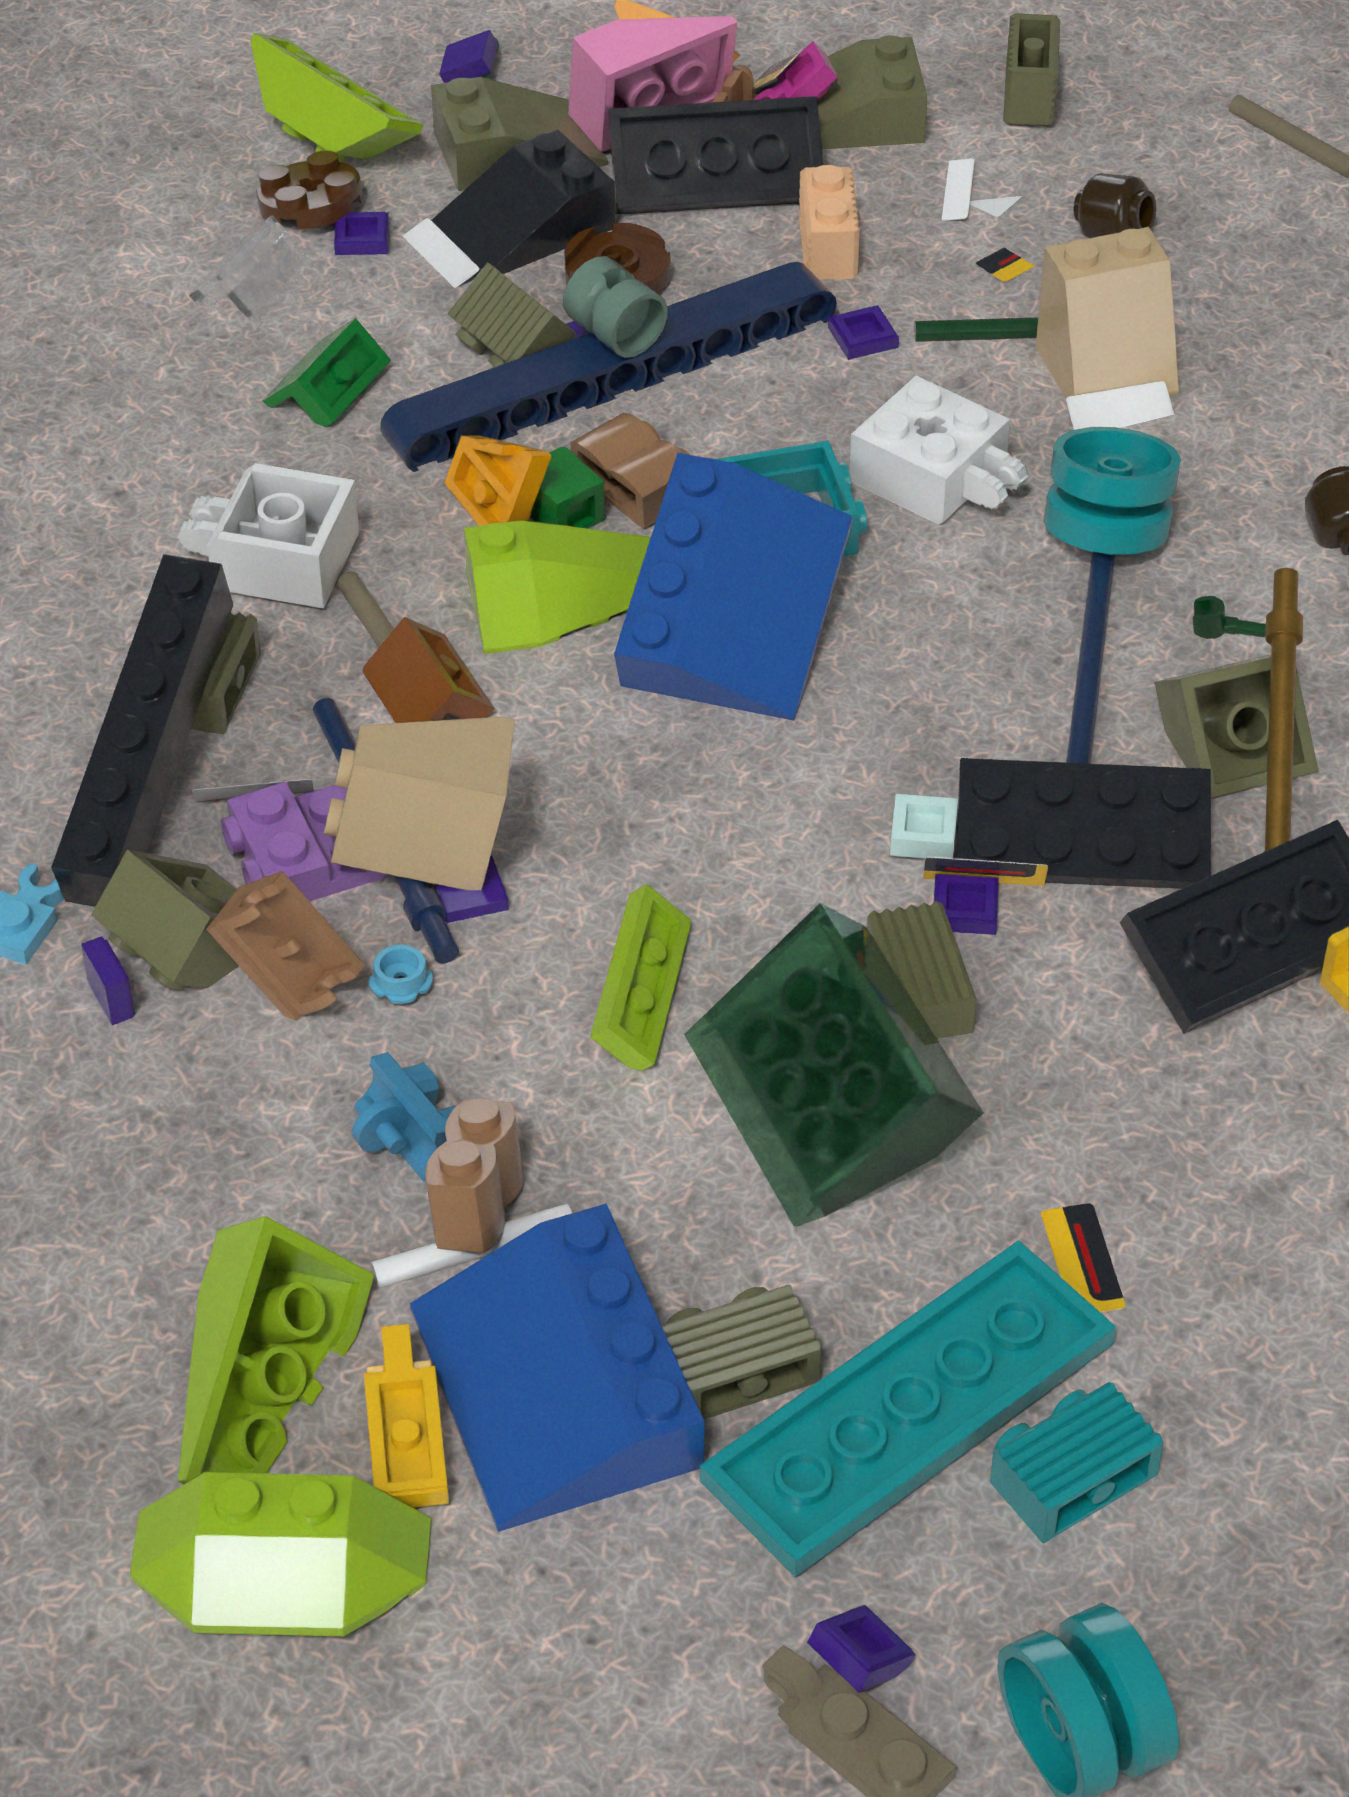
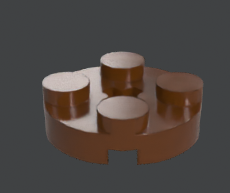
M318 151L309 155L307 161L287 166L271 165L263 168L258 174L260 185L256 190L260 213L266 222L274 226L282 227L280 218L287 220L296 219L297 229L326 226L338 222L339 219L353 212L352 202L357 199L360 203L363 200L359 172L353 166L339 162L338 154L333 151Z
M612 223V232H602L596 235L595 226L585 229L568 242L564 251L566 286L574 272L585 262L602 256H607L618 264L625 263L621 266L633 274L635 279L645 283L656 293H660L670 280V251L666 252L664 239L655 231L641 225Z

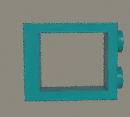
M829 440L715 459L736 463L802 494L817 491L822 503L852 516L853 523L843 556L858 554L859 533H864L867 530L865 507L861 498L853 499L848 466L844 461H837Z

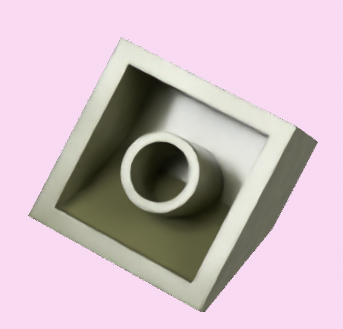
M1271 655L1154 682L1165 733L1186 768L1211 769V798L1267 785ZM1297 668L1295 675L1292 778L1319 772Z
M127 849L91 916L111 931L108 939L119 949L135 956H141L152 966L149 973L154 979L169 988L182 991L186 985L209 988L239 967L206 930L237 889L207 864Z

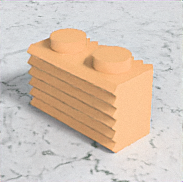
M822 165L804 168L800 171L799 221L804 265L818 279H853L858 275L860 228L853 169L849 167Z

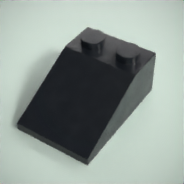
M556 129L513 146L431 221L479 267V271L473 275L474 277L478 275L487 262L499 272L505 274L564 250L568 242L585 229L595 226V235L611 231L612 223H615V181L563 133Z

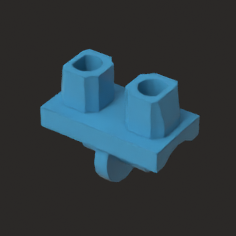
M389 1052L372 1056L369 1066L373 1071V1080L369 1089L354 1106L359 1116L352 1127V1136L365 1151L374 1152L387 1148L391 1154L400 1153L422 1181L425 1182L427 1162L434 1151L446 1142V1121L456 1106L437 1110L434 1107L439 1086L437 1077L425 1063L401 1068Z

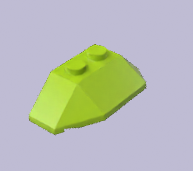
M253 33L250 44L265 111L283 122L281 129L287 134L316 143V152L333 151L338 154L339 162H343L345 157L369 159L421 133L423 123L413 119L327 65L291 40Z
M204 1472L139 1511L130 1578L143 1591L145 1590L164 1610L193 1633L346 1636L386 1613L407 1595L411 1597L426 1585L431 1517L353 1475Z

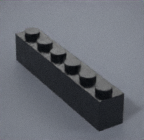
M166 554L162 556L51 866L65 902L96 907L127 849L144 853L149 852L234 605L221 563Z

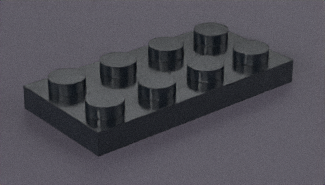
M817 96L609 109L608 119L617 215L799 204L800 171L804 168L823 165Z
M960 758L956 859L1047 865L1048 870L1045 883L1182 889L1211 876V769Z
M1338 819L1128 912L1119 922L1183 1034L1323 969L1328 939L1331 935L1349 927V837Z

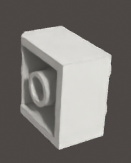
M917 375L851 433L849 469L851 483L938 525L949 518L967 500L980 506L983 504L985 508L989 507L991 510L993 508L997 509L1008 496L1006 489L1008 488L1011 491L1013 489L1017 490L1028 475L1024 467L1025 465L1021 463V460L1016 459L1015 456L1011 457L1007 453L1010 427L1009 418Z
M255 463L245 470L231 499L210 498L209 496L197 497L189 513L193 520L184 521L177 538L183 545V548L188 549V552L192 551L195 554L199 552L201 555L208 556L209 562L221 563L229 590L232 593L324 609L360 533L355 480Z

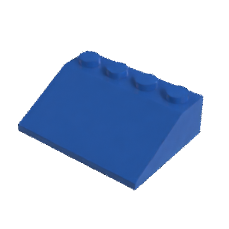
M677 453L614 652L620 686L794 721L801 703L852 527V516L736 463Z
M607 1203L540 1222L410 1303L412 1315L432 1366H435L436 1376L498 1532L698 1470L704 1462L705 1421Z

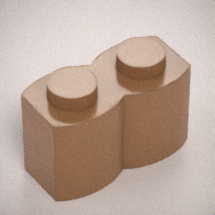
M622 413L570 442L571 452L604 481L605 499L641 528H646L656 522L677 453L690 455L685 449L678 448L668 441L660 440L657 431L650 423L641 421L629 413Z
M488 1098L463 1100L450 1113L445 1125L446 1142L434 1151L425 1169L434 1237L438 1249L478 1253L488 1251L503 1233L506 1221L504 1208L517 1197L524 1181L513 1103L493 1101Z

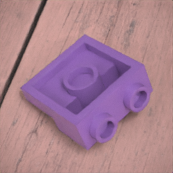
M282 782L227 799L229 816L220 820L221 829L229 852L232 855L242 852L246 859L241 861V869L246 884L283 871L310 902L390 877L391 875L331 863L335 837L323 835L331 797L343 800L346 788L331 785L294 797L287 782Z

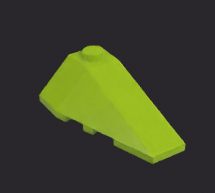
M523 520L465 527L466 575L484 654L542 647L561 640L560 636L587 625L591 627L608 622L609 617L627 611L651 537Z
M267 1216L217 1231L198 1292L177 1482L184 1485L204 1472H268L287 1443L286 1432L281 1424L296 1400L308 1405L314 1403L324 1387L312 1376L328 1352L332 1351L345 1356L357 1338L375 1274Z

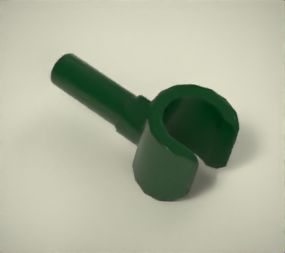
M1202 596L1194 601L1193 631L1194 634L1201 638L1215 639L1221 637L1224 633L1257 637L1266 636V624L1225 616L1224 602L1215 596Z

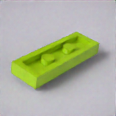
M648 884L629 893L590 1034L591 1039L628 1068L645 1070L655 1065L692 922L689 917Z

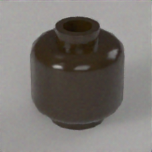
M1099 173L1090 178L1083 190L1077 193L1073 211L1083 234L1088 238L1119 233L1127 229L1145 227L1151 229L1156 217V200L1154 194L1149 191L1148 186L1139 177Z
M1349 466L1332 468L1320 474L1305 497V511L1317 543L1324 548H1341L1344 555H1349Z

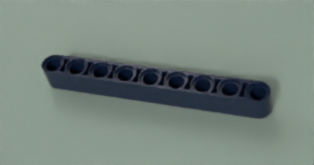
M790 262L667 306V320L662 333L652 346L635 357L624 358L616 354L599 341L594 334L590 333L401 400L385 412L381 419L380 430L383 437L405 465L413 472L419 471L417 467L436 460L438 463L452 459L461 436H484L502 441L518 435L517 431L534 424L540 427L568 417L567 412L585 407L590 409L617 399L614 395L631 389L637 392L664 382L663 378L678 372L682 374L711 365V360L727 354L733 357L760 347L758 343L775 337L777 340L805 331V326L818 321L827 323L828 317L833 316L835 313L836 297L804 263Z

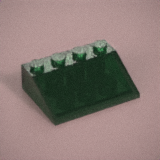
M819 903L684 1034L795 1227L826 1217L933 1160L984 1114L867 927L822 903Z

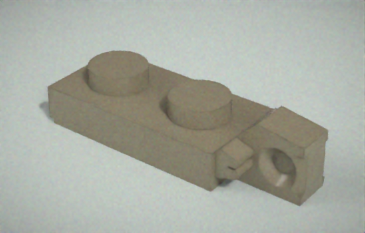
M785 1645L780 1647L763 1664L764 1681L767 1687L785 1701L778 1708V1715L789 1726V1733L866 1797H936L956 1777L957 1766L865 1691L858 1693L840 1674L828 1665L824 1664L815 1671L808 1661Z

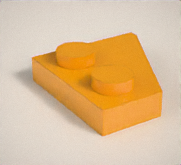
M461 436L444 484L479 526L520 520L528 521L552 456L545 450L484 436Z

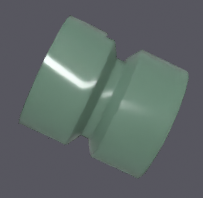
M607 256L595 257L578 268L567 283L563 295V308L568 317L586 331L594 334L599 341L613 352L624 358L635 357L652 346L662 333L667 320V304L664 298L645 283L635 279L633 274Z

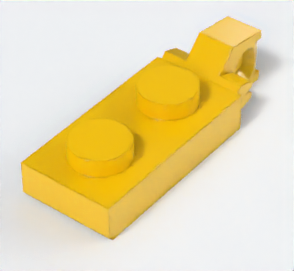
M409 1324L382 1326L384 1365L367 1367V1373H364L373 1486L412 1508L449 1504L435 1366H431V1360L413 1362Z

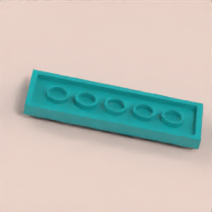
M1018 1240L700 1465V1482L796 1578L1113 1345L1116 1326Z

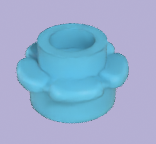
M399 944L389 946L377 954L372 968L374 974L369 976L368 981L371 991L377 997L382 998L386 996L391 1003L406 1004L413 1002L417 994H424L430 989L433 982V974L430 970L426 969L427 963L423 954L418 949L409 945Z

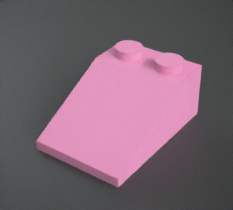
M732 16L618 19L573 37L568 115L602 153L611 149L609 109L712 103L717 93L722 92V85L728 75L732 74L737 21Z

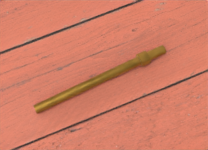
M1280 568L1274 572L1273 611L1266 615L1265 640L1271 645L1265 851L1286 843L1291 838L1296 646L1303 641V615L1297 611L1299 573L1292 568Z

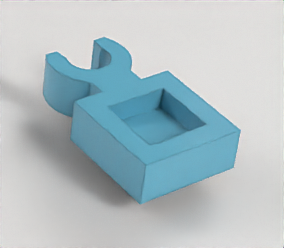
M32 863L21 871L18 877L20 890L16 895L0 891V956L26 965L58 921L56 909L53 906L58 905L64 900L56 878L48 886H35L40 880L38 865Z

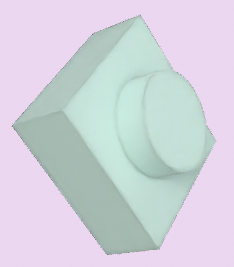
M896 794L890 856L953 858L958 798Z

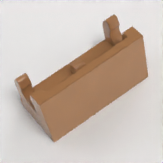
M283 871L241 885L206 929L283 1016L295 1021L302 1015L324 1009L335 1002L338 997L331 991V988L339 983L344 984L356 978L365 966L361 959Z

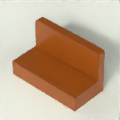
M406 617L400 621L363 667V674L395 723L439 721L447 713L462 719L487 718L495 709L446 635Z

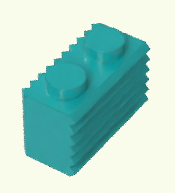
M1108 1382L1089 1394L1085 1390L1079 1389L1065 1396L1056 1405L1050 1417L1031 1428L1026 1423L1017 1424L999 1438L993 1450L990 1483L1044 1544L1157 1476L1163 1440L1160 1433L1154 1432L1151 1423L1145 1422L1142 1414L1135 1411L1133 1404L1126 1401L1124 1394L1117 1391L1114 1383Z

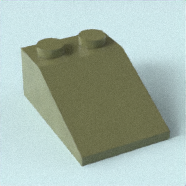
M888 35L879 39L860 40L827 56L838 78L831 83L825 95L817 100L822 150L925 143L927 93L912 37ZM778 80L761 88L760 93L766 89L773 88L778 83Z
M484 77L471 79L456 78L447 83L431 85L434 134L458 191H464L513 146L556 129L563 133L597 166L608 165L605 153H601L568 115V99Z

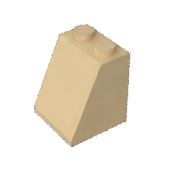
M1149 227L1127 229L1119 233L1089 239H1076L1068 243L1048 246L1044 249L1036 350L1065 399L1069 396L1159 381L1166 383L1169 396L1179 394L1170 259Z
M488 717L360 725L355 750L342 748L335 786L346 788L344 798L341 800L331 797L323 835L335 837L331 863L462 890H482L507 795L515 719Z

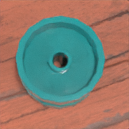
M1086 427L1063 434L1057 438L1052 454L1050 475L1054 484L1050 486L1044 513V523L1049 533L1062 542L1080 549L1110 555L1138 554L1157 549L1167 542L1170 533L1174 506L1169 498L1174 495L1177 487L1181 457L1174 447L1162 439L1136 430L1118 427Z
M1104 1603L1097 1604L1059 1624L1058 1637L1044 1630H1039L999 1650L997 1670L1001 1694L1011 1724L1019 1740L1056 1797H1096L1116 1787L1118 1772L1135 1779L1177 1758L1180 1743L1177 1718L1166 1683L1148 1647L1134 1626L1116 1608Z

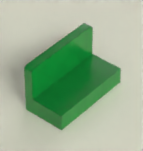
M354 318L321 339L262 401L268 407L273 408L292 396L315 424L327 427L342 414L391 359L361 323Z

